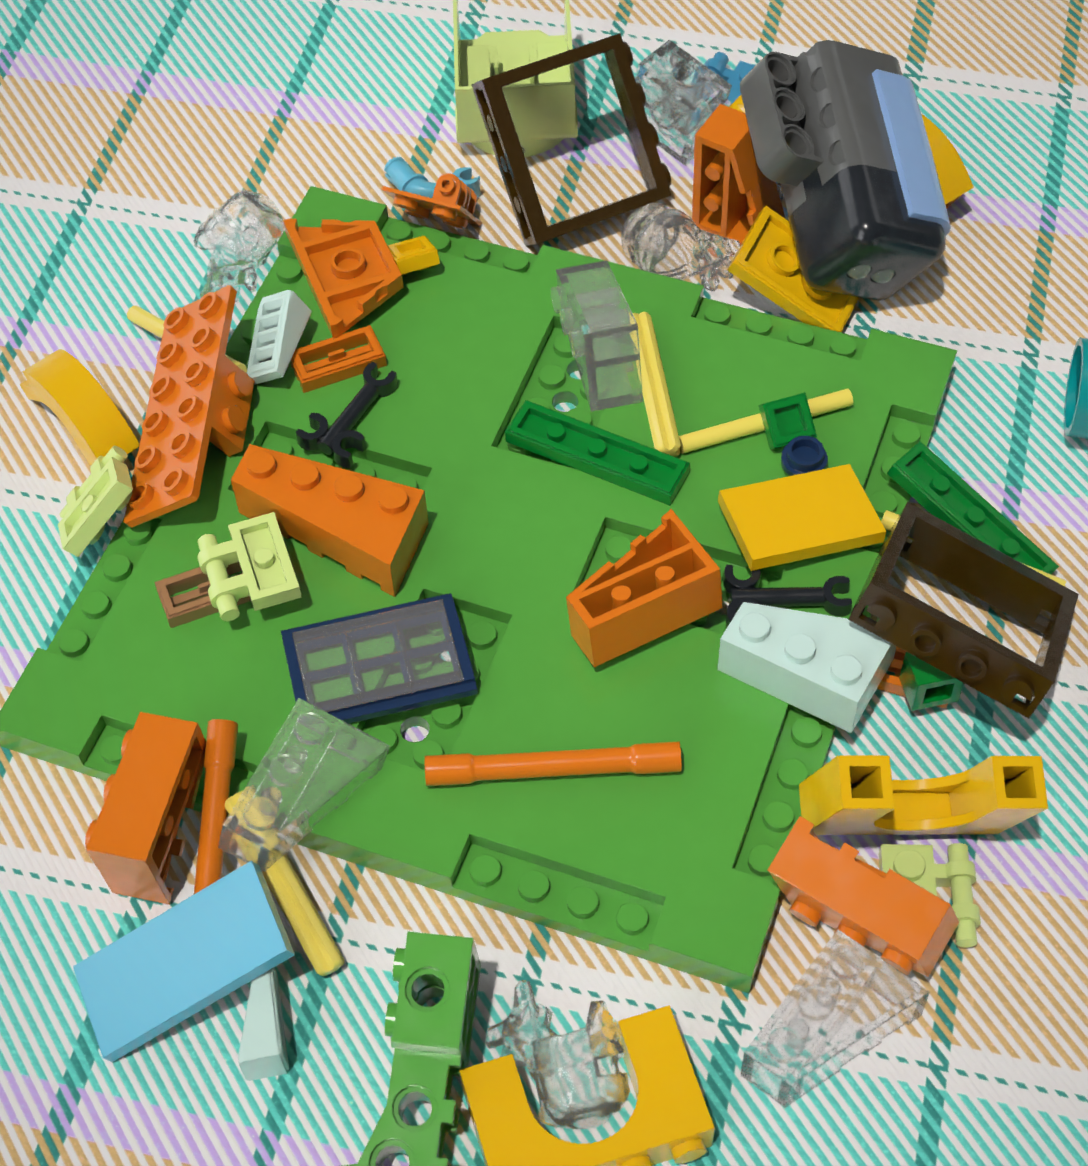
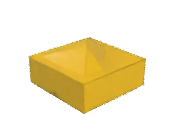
M424 235L388 245L402 275L440 264L437 249Z

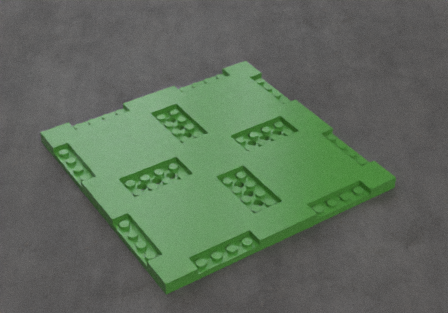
M310 186L292 219H297L298 227H321L322 219L340 220L342 222H352L354 220L375 221L387 246L424 235L437 249L440 260L438 265L403 274V288L345 332L371 325L384 351L387 366L378 368L379 375L376 380L385 379L391 371L397 374L398 385L395 392L387 397H377L351 429L360 432L365 437V451L362 452L356 448L345 449L352 454L353 466L351 468H344L335 462L333 453L328 455L320 449L312 451L301 448L297 443L295 433L298 429L304 430L307 433L317 431L310 426L309 415L311 413L323 415L327 419L328 427L330 428L364 386L363 374L303 393L300 381L295 376L294 368L289 363L284 377L254 385L243 451L229 457L209 441L198 500L132 528L122 521L47 650L36 649L1 708L0 746L107 781L111 774H116L122 758L121 747L123 738L129 729L134 728L139 712L198 722L205 740L208 721L213 719L235 721L238 723L235 766L231 773L229 797L243 790L251 793L276 838L749 994L782 895V891L768 872V868L799 816H801L799 784L824 766L837 726L717 670L720 638L727 629L725 614L713 612L597 667H593L571 636L566 596L608 561L613 564L631 550L630 543L639 535L647 537L662 524L661 517L672 509L720 568L722 601L731 603L730 594L725 590L723 584L726 565L733 566V575L739 580L749 579L751 570L718 504L719 490L790 476L781 465V455L785 446L770 449L766 432L761 431L684 454L680 451L677 458L690 462V473L671 506L505 442V431L525 400L655 449L628 330V317L632 313L639 314L645 311L652 318L679 436L760 413L758 405L804 392L808 400L848 388L853 396V405L812 417L817 437L814 438L822 443L827 452L828 462L826 469L846 464L851 465L879 519L882 520L886 510L900 515L907 501L910 503L912 496L898 485L887 472L896 461L919 441L928 447L952 375L957 350L872 328L868 339L704 298L703 285L542 245L538 255L391 218L388 217L387 205ZM285 230L277 242L278 258L227 343L225 354L241 362L247 368L257 312L263 297L291 290L311 309V316L296 349L332 338ZM318 359V360H315V361H312V362H309V363H306V364H303V365H307V364H310V363H313V362H316V361H319V360H322V359ZM581 370L588 372L590 376L583 379H574L570 374ZM564 402L576 406V408L568 412L558 411L554 407ZM249 444L425 490L429 524L395 597L382 591L380 584L365 576L363 579H360L347 572L345 565L326 555L321 558L308 551L306 544L293 537L288 539L283 537L300 587L302 598L254 611L252 602L249 601L237 605L240 615L232 621H223L220 618L219 612L170 628L154 582L200 567L197 559L200 549L197 542L201 536L213 534L216 536L218 544L230 541L232 539L228 525L249 519L239 513L231 483V478ZM886 530L885 539L890 531ZM883 543L760 569L759 588L823 587L829 578L845 576L850 579L848 593L834 594V596L839 599H852V612ZM242 571L228 575V577L242 574ZM196 586L169 596L171 598L195 590L198 587ZM444 594H452L478 689L477 695L306 734L302 733L281 635L282 630ZM823 606L779 607L834 616L825 611ZM866 606L863 615L872 619L873 614L866 611L868 608ZM850 614L840 617L849 619ZM441 622L403 630L407 650L446 642ZM392 633L353 642L357 662L397 653ZM342 644L304 652L308 673L347 664ZM440 654L410 660L415 681L453 673L452 662L441 660ZM400 663L360 672L364 692L404 684ZM349 674L310 683L314 704L354 695ZM420 726L429 731L426 738L418 742H409L402 737L408 728ZM680 742L681 772L654 774L626 772L502 779L442 786H426L425 756L464 753L492 755L629 747L641 743ZM203 767L194 808L192 809L201 813L206 773L205 767ZM228 814L227 821L233 823L232 819Z

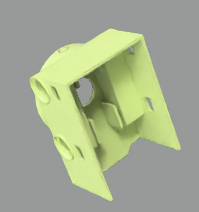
M453 0L457 143H472L480 150L495 155L471 84L573 49L569 0H564L565 35L549 36L540 30L485 32L477 39L461 40L458 0ZM574 63L502 87L524 157L548 151L558 145L564 138H578Z

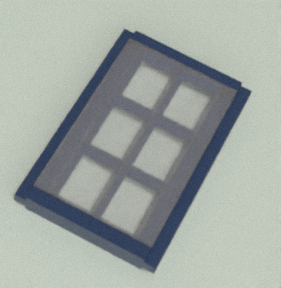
M451 593L281 631L303 734L478 694L475 676Z

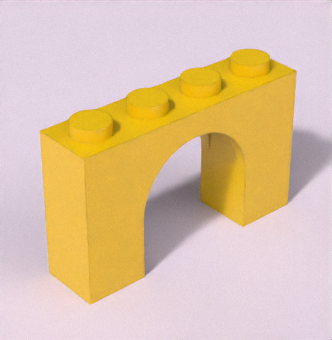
M838 755L799 784L801 817L815 824L813 831L816 835L999 834L1048 809L1042 756H990L969 770L949 776L918 780H892L890 756Z
M670 1005L618 1021L617 1042L636 1094L637 1103L627 1123L614 1135L598 1142L586 1144L567 1142L551 1135L537 1122L529 1107L513 1054L459 1070L463 1093L485 1166H653L674 1159L677 1164H683L702 1157L707 1152L706 1148L712 1147L715 1127Z

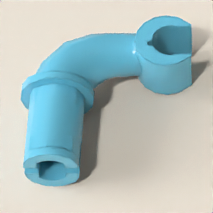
M394 157L386 163L384 168L386 172L385 177L398 190L429 198L433 197L436 183L428 182V179L423 174L415 173L402 157ZM462 167L455 170L453 174L476 193L478 199L480 196V176L472 179L471 167Z

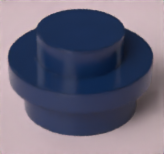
M798 436L792 439L782 451L781 465L790 476L822 470L827 467V452L822 443L814 437Z

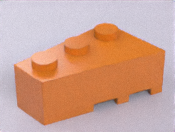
M719 104L695 134L692 227L740 247L758 214L765 206H768L786 219L776 182L767 178L758 167L746 114Z
M672 509L661 517L662 524L647 537L639 535L630 543L631 550L613 564L608 561L566 596L571 636L593 667H597L722 608L720 568Z
M139 712L134 728L126 732L121 747L122 758L116 774H111L106 781L103 807L98 819L90 823L85 838L86 851L112 893L170 905L174 889L166 887L165 881L172 855L182 857L185 840L176 839L184 809L194 808L204 767L206 740L198 722Z
M799 816L768 868V872L791 904L789 911L798 919L811 926L816 927L819 921L833 927L836 929L834 935L838 939L857 950H862L865 945L882 953L880 959L900 973L909 975L913 969L929 977L959 924L951 904L891 869L885 873L857 859L856 856L859 850L845 842L839 850L819 840L813 831L815 824Z

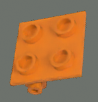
M447 173L439 177L432 198L382 186L381 190L394 199L392 204L405 209L404 213L428 219L431 213L436 217L442 218L443 223L460 229H466L468 223L478 226L482 224L480 220L473 216L477 203L476 193L454 174Z

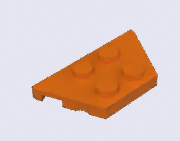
M289 218L283 220L285 233L333 338L341 336L403 288L402 274L375 221L354 220L352 222H342L340 220L322 219L321 227H298L297 219Z

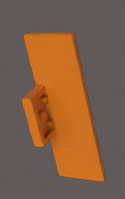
M231 285L215 292H209L202 298L184 307L173 309L164 320V330L157 354L153 383L149 390V402L142 424L141 440L134 462L132 496L126 506L123 521L131 528L198 500L209 441L229 457L243 451L255 381L225 356L237 290Z

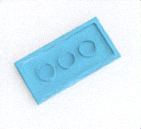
M251 860L74 965L73 969L102 1058L114 1062L291 958L295 953L261 868Z

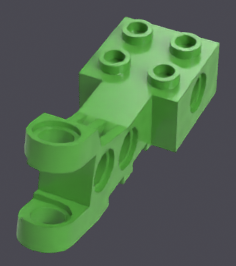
M407 931L405 948L396 949L393 962V981L399 982L397 1003H388L385 1017V1036L391 1037V1048H395L387 1105L358 1163L343 1166H382L385 1158L394 1153H402L408 1156L409 1166H450L448 1165V1158H443L446 1132L457 1133L460 1110L456 1108V1101L450 1100L453 1076L460 1077L459 1070L467 1068L469 1064L481 970L473 938ZM431 998H442L440 1002L434 1006H423L426 1003V1001ZM417 1100L429 1102L432 1105V1112L425 1123L411 1126L403 1121L404 1111L410 1103Z

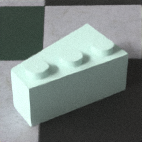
M743 602L720 638L717 670L852 733L892 663L897 646L847 618Z

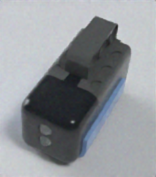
M833 40L819 41L807 52H802L798 57L779 52L766 54L741 80L740 92L758 167L767 178L781 183L803 278L807 285L820 291L871 300H885L892 297L940 259L945 251L946 236L951 228L934 157L911 80L902 75L900 64L896 57Z

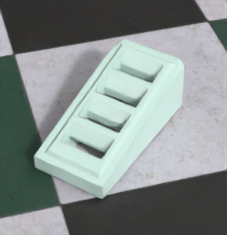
M291 290L263 297L260 302L247 368L248 376L255 381L254 385L284 377L311 316V309Z
M275 967L251 981L238 1055L239 1067L245 1080L248 1081L287 1074V1070H289L278 975Z

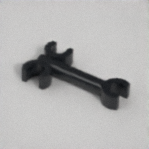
M371 362L363 371L364 386L330 428L328 427L327 419L319 413H311L309 415L310 426L317 431L307 433L304 430L298 429L295 433L299 446L305 450L314 451L320 449L328 455L333 453L335 462L339 466L351 468L353 466L352 454L345 449L356 448L362 452L366 449L365 437L360 432L351 429L377 397H387L395 392L398 385L396 372L391 371L385 379L376 380L379 375L377 363Z
M726 565L724 569L723 584L731 599L726 614V627L729 626L743 602L773 607L823 606L825 611L837 617L849 615L851 612L852 599H839L834 596V594L848 593L850 584L848 577H831L825 582L823 587L759 588L760 569L751 571L750 578L747 580L735 578L732 565Z

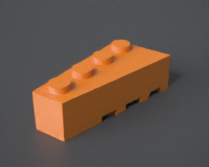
M249 444L231 478L240 514L251 519L274 512L284 538L293 537L307 545L308 551L321 558L326 555L345 565L347 572L360 579H363L364 576L380 584L382 591L393 597L396 596L429 524L425 490Z

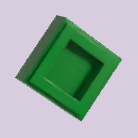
M805 392L758 405L770 449L785 446L798 436L817 437Z

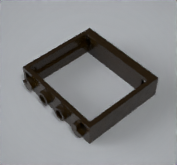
M621 33L471 84L525 246L542 243L672 196L669 186H671L670 172L667 166L661 163L657 151V146L659 145L658 134L654 125L648 122L644 109L646 96L641 84L635 81L631 68L633 65L632 51L628 43L623 42ZM604 53L647 190L547 226L502 87Z
M907 501L881 547L848 620L1029 719L1055 682L1079 594ZM907 537H910L913 539V541L911 543H908L906 539ZM899 555L1043 633L1035 663L888 583ZM866 606H868L867 612L878 617L877 621L863 615ZM1042 609L1051 614L1050 619L1040 614ZM1016 694L1024 697V702L1015 698Z

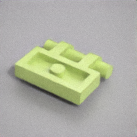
M114 445L105 457L99 456L90 467L91 474L81 487L75 486L66 497L67 504L59 513L62 518L58 523L62 549L77 557L80 556L89 544L92 545L99 540L106 522L116 510H122L132 496L133 486L128 467L124 464L128 455L120 447Z
M274 512L228 525L232 539L230 541L218 544L216 536L213 534H205L198 539L197 543L200 552L197 559L201 571L207 574L211 585L208 588L211 605L218 609L220 618L223 621H232L238 618L240 612L237 602L239 599L247 596L251 598L254 611L302 598L300 587ZM239 562L243 574L229 578L226 568L230 564Z
M963 843L949 845L947 847L949 862L946 864H934L933 845L881 844L878 853L879 869L887 873L891 869L937 896L936 887H951L952 908L959 921L955 929L956 945L964 948L977 945L976 928L980 926L981 921L979 906L973 904L972 884L976 882L975 864L969 861L968 846Z

